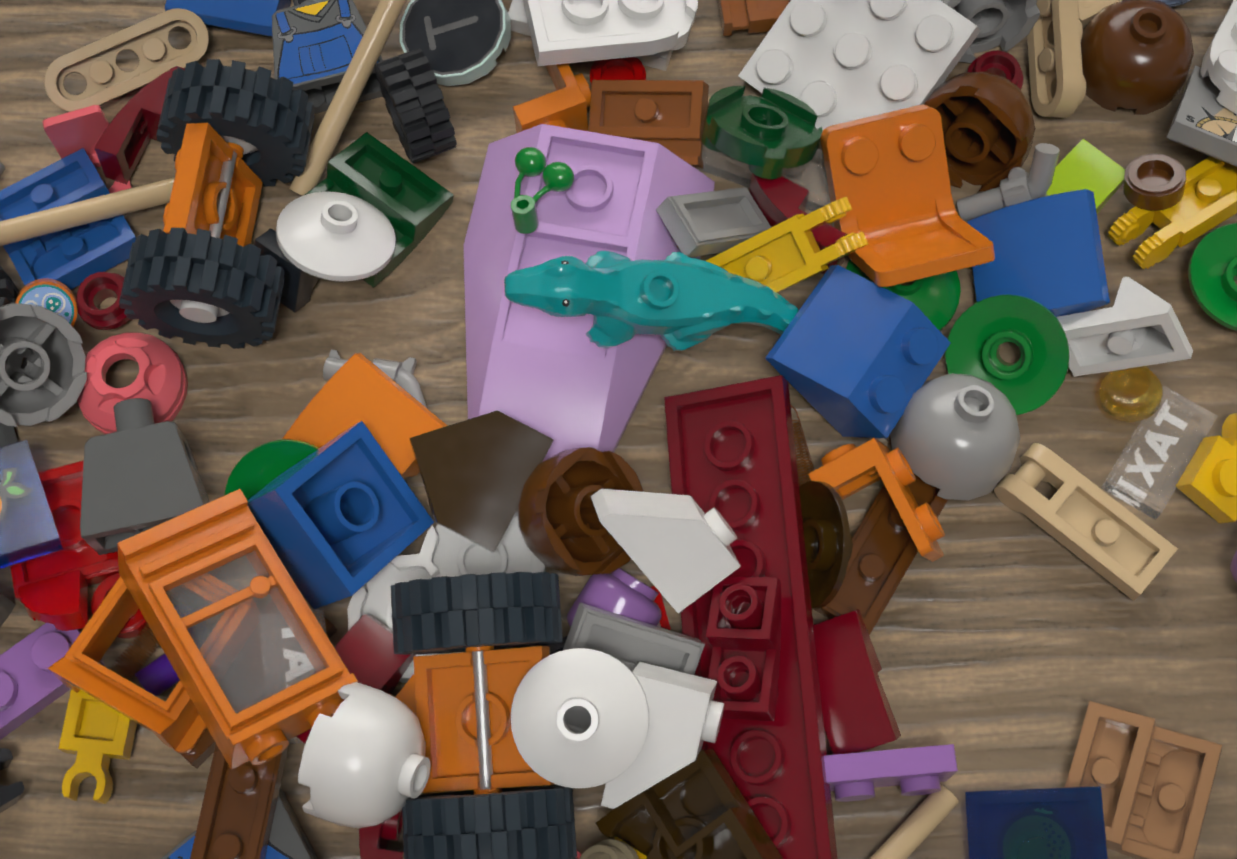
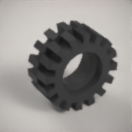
M418 48L375 63L376 76L380 83L381 93L386 101V108L391 115L392 124L398 133L400 143L411 163L413 164L456 148L455 131L449 120L451 117L448 108L443 101L444 96L441 88L439 89L437 85V78L434 71L431 70L429 61L424 56L423 51Z

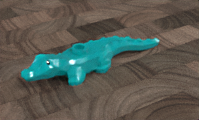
M598 251L595 255L590 256L586 263L573 256H561L537 266L516 270L504 278L505 296L511 302L521 306L536 308L556 317L594 315L593 325L586 333V336L589 337L590 342L595 343L600 348L618 346L631 340L635 334L661 335L667 346L672 348L673 351H683L707 340L713 333L722 330L730 324L758 325L782 335L799 311L795 305L788 302L771 288L755 280L728 273L725 269L704 260L690 258L681 252H672L665 260L640 259L632 261L630 258L614 252Z

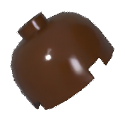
M1121 0L1104 7L1088 23L1082 34L1081 55L1083 76L1086 80L1085 95L1102 108L1113 112L1119 106L1125 109H1137L1134 115H1146L1166 107L1183 87L1194 55L1190 30L1180 14L1167 4L1157 0Z
M986 71L961 73L938 86L924 103V105L938 110L941 115L951 186L961 188L963 185L962 180L972 185H982L979 191L1000 187L1002 179L1008 178L1011 169L1015 167L1021 168L1026 161L1032 147L1036 129L1031 106L1020 88L1005 77Z
M592 447L565 450L538 464L525 481L517 505L518 527L526 546L546 567L573 576L610 574L631 560L630 556L599 521L591 496L600 489L644 492L636 472L620 455L611 451L601 452Z

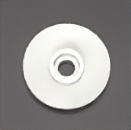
M339 192L307 194L290 202L282 210L277 220L276 239L284 256L302 271L325 280L356 281L371 277L387 266L394 253L396 237L389 219L376 207L353 195Z
M567 649L542 659L522 679L514 695L511 708L512 734L522 758L544 779L569 788L596 787L610 782L624 773L641 752L649 726L648 703L638 679L618 659L594 649ZM582 706L589 711L591 725L588 730L576 733L567 727L565 715L570 707Z

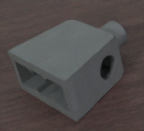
M133 398L117 403L113 408L117 432L91 437L84 446L80 532L81 537L99 555L118 551V542L209 503L187 439L175 422L165 421L155 424L152 403L147 399Z

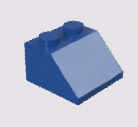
M831 265L765 359L843 437L888 438L904 414L913 394L922 387L951 343L913 302L883 287L877 286L875 283L839 265Z
M363 421L356 423L287 469L247 500L248 508L292 580L313 609L355 594L435 523Z

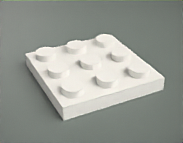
M790 0L738 76L761 93L765 87L782 91L803 101L817 114L815 127L817 129L822 127L823 131L828 126L924 105L933 91L946 80L981 32V29L941 0Z

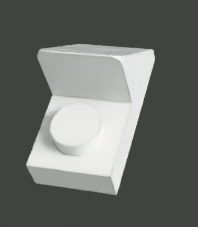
M1130 277L1122 278L1113 307L1056 317L1063 326L1070 349L1069 368L1074 377L1187 360L1192 357L1193 349L1171 304Z

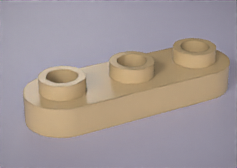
M1037 0L1036 5L1040 11L1039 19L1027 35L1032 105L1040 116L1067 118L1075 112L1086 94V80L1083 76L1081 55L1083 28L1079 20L1078 0Z
M181 8L170 9L65 54L54 60L46 71L44 84L47 95L56 106L71 112L92 105H102L143 87L175 66L185 68L186 63L198 62L208 47L209 36L206 25L199 16L189 10ZM183 28L188 31L191 43L187 48L176 49L171 46L168 36L173 29ZM130 50L137 54L139 57L137 69L132 72H124L119 69L116 60L122 51ZM79 73L85 77L87 86L82 94L72 95L65 89L64 82L69 74Z

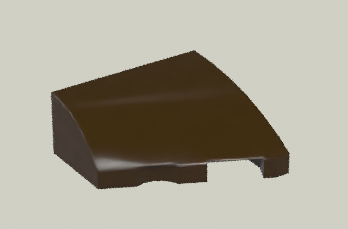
M713 749L701 750L694 762L616 807L596 822L602 834L608 838L618 837L646 855V859H783Z

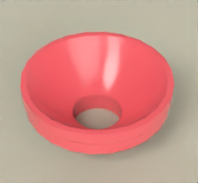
M144 333L114 335L101 341L87 353L85 359L87 380L77 402L84 417L96 430L103 434L117 432L113 408L117 403L127 399L142 398L149 400L152 403L155 424L165 421L172 422L182 409L187 396L188 380L186 370L178 355L165 342L152 335ZM123 359H130L138 363L139 373L135 381L123 388H114L106 384V373L113 363Z

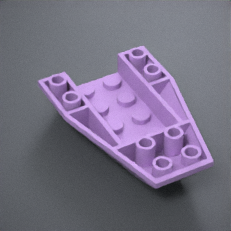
M540 124L490 143L464 242L468 419L498 410L552 438L554 441L543 461L562 451L576 448L592 447L601 452L611 451L614 453L667 344L661 335L635 334L631 340L618 346L600 348L595 343L590 342L589 337L586 336V333L593 325L594 315L556 317L539 309L511 302L505 296L504 278L516 270L537 266L561 256H573L586 263L588 258L595 255L598 251L614 252L626 256L632 261L640 259L665 260L672 252L681 251L656 209L670 196L714 191L715 181L661 144ZM534 147L544 154L546 166L552 162H563L569 165L574 172V182L564 192L551 190L539 198L535 204L539 222L538 228L532 233L522 234L515 229L510 206L511 201L514 199L515 181L520 173L515 166V157L521 149ZM543 172L536 177L524 176L521 182L520 195H528L533 198L538 191L544 188L546 185L543 181ZM701 256L691 258L701 259Z

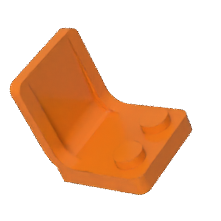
M917 105L828 126L822 131L820 139L830 201L834 202L847 197L852 207V210L847 212L845 217L834 222V226L846 234L864 233L868 245L852 252L848 257L877 286H894L989 263L995 259L993 242L961 219L955 209L951 194L942 120L938 110L927 105Z

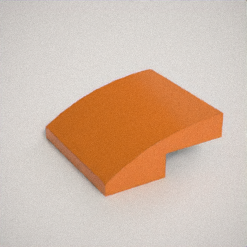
M355 353L315 395L282 439L304 441L320 448L356 423L363 421L405 480L407 477L417 476L420 472L409 438L448 425L363 354Z

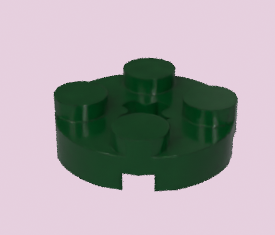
M730 86L717 91L709 99L701 142L712 151L724 153L735 160L748 164L749 170L756 176L766 179H777L782 176L785 168L800 167L815 157L821 138L822 127L818 129L815 127L817 114L810 106L798 98L782 91L765 87L761 97L743 96L746 86Z

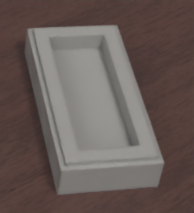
M746 187L670 196L656 209L680 251L690 258L724 252L771 228Z

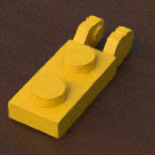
M1209 156L1186 171L1184 195L1176 205L1159 211L1144 210L1135 206L1113 222L1114 224L1110 227L1108 236L1119 246L1121 244L1124 245L1129 243L1130 240L1141 236L1153 222L1160 230L1154 233L1152 237L1149 236L1148 239L1143 241L1138 246V249L1134 251L1135 254L1133 255V260L1141 268L1149 269V267H1153L1154 264L1166 259L1177 245L1182 248L1237 213V167Z
M844 197L805 216L804 214L795 215L706 260V262L717 265L728 271V273L755 280L779 293L829 269L827 264L868 245V241L863 232L857 234L850 233L836 240L835 244L820 251L811 230L845 217L846 213L852 210L848 198Z

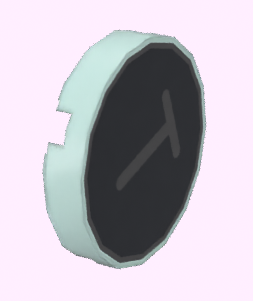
M411 0L400 22V45L404 53L418 48L421 49L429 61L431 70L434 71L437 84L444 86L469 84L487 75L498 64L495 59L501 54L503 48L506 52L511 40V18L502 0Z

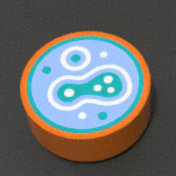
M43 278L28 283L21 289L15 302L42 306L64 317L72 327L77 318V303L73 292L65 284L54 279Z

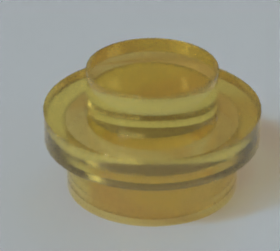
M1146 366L1110 371L1100 385L1099 398L1102 408L1111 417L1124 422H1137L1145 420L1156 413L1162 403L1163 389L1157 376Z

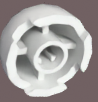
M354 682L344 685L338 690L341 699H344V701L339 705L333 717L320 713L316 718L304 746L298 773V783L310 787V800L302 806L304 812L337 825L364 828L387 821L401 811L406 804V800L417 798L427 784L431 763L429 758L425 757L426 742L419 719L411 709L397 698L379 689Z

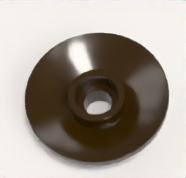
M809 481L802 484L799 490L812 609H819L829 604L838 593L846 574L853 543L846 508L838 492L826 482Z

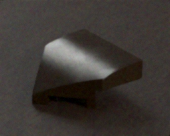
M498 410L409 438L429 500L430 510L435 517L436 523L490 552H495L517 511L518 501L525 481L536 466L543 462L554 441L552 438Z

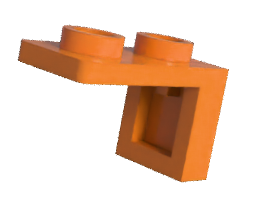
M568 63L546 65L545 67L554 83L556 91L513 107L517 133L540 124L588 131L587 108L590 107L591 91L582 73L574 75Z
M876 438L858 447L855 444H846L827 453L821 459L823 466L808 474L811 481H821L830 484L838 492L842 500L882 479L921 556L932 562L944 556L937 540L945 536L944 530L927 502L918 506L908 486L916 481V477L904 454L898 447L890 451L887 446Z

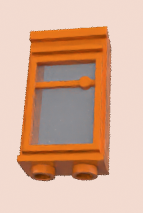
M241 489L117 543L118 566L121 578L231 770L248 761L252 765H260L278 756L288 747V740L312 728L320 713L333 717L339 705L344 701L338 693L342 686L354 682L358 683L353 673L350 674L248 508V501Z

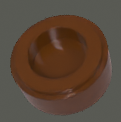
M1148 154L1140 156L1131 161L1125 170L1124 195L1132 205L1140 209L1149 211L1168 209L1176 205L1184 195L1186 171L1179 161L1167 155Z

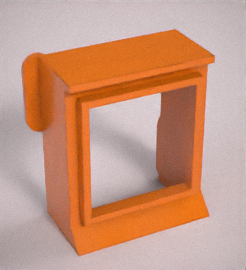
M206 573L178 586L210 605L238 592ZM120 576L65 656L48 669L69 689L76 693L82 690L152 731L165 745L176 752L188 753L196 746L207 727L181 681L179 680L167 700L163 701L99 663L126 622L139 609ZM252 599L224 611V615L200 649L218 684L262 620V616Z

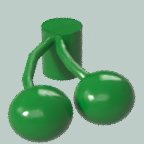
M534 147L521 149L515 157V166L520 173L515 181L514 199L511 201L510 206L515 229L522 234L532 233L538 228L539 222L535 204L539 198L551 190L564 192L574 182V172L569 165L563 162H552L546 166L544 154ZM543 172V181L546 186L538 191L533 198L528 195H520L521 182L524 176L536 177Z

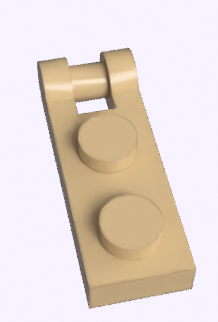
M1033 443L1020 457L1022 466L1017 472L1005 475L994 488L996 496L1004 505L1016 512L1023 513L1133 601L1143 593L1178 549L1052 450L1039 443ZM1041 481L1049 482L1058 489L1050 500L1035 489Z

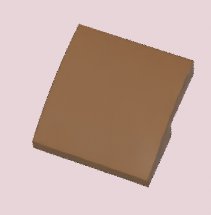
M1089 701L1058 809L1060 813L1056 817L1066 824L1073 835L1135 859H1194L1222 752V745L1156 727L1154 718Z

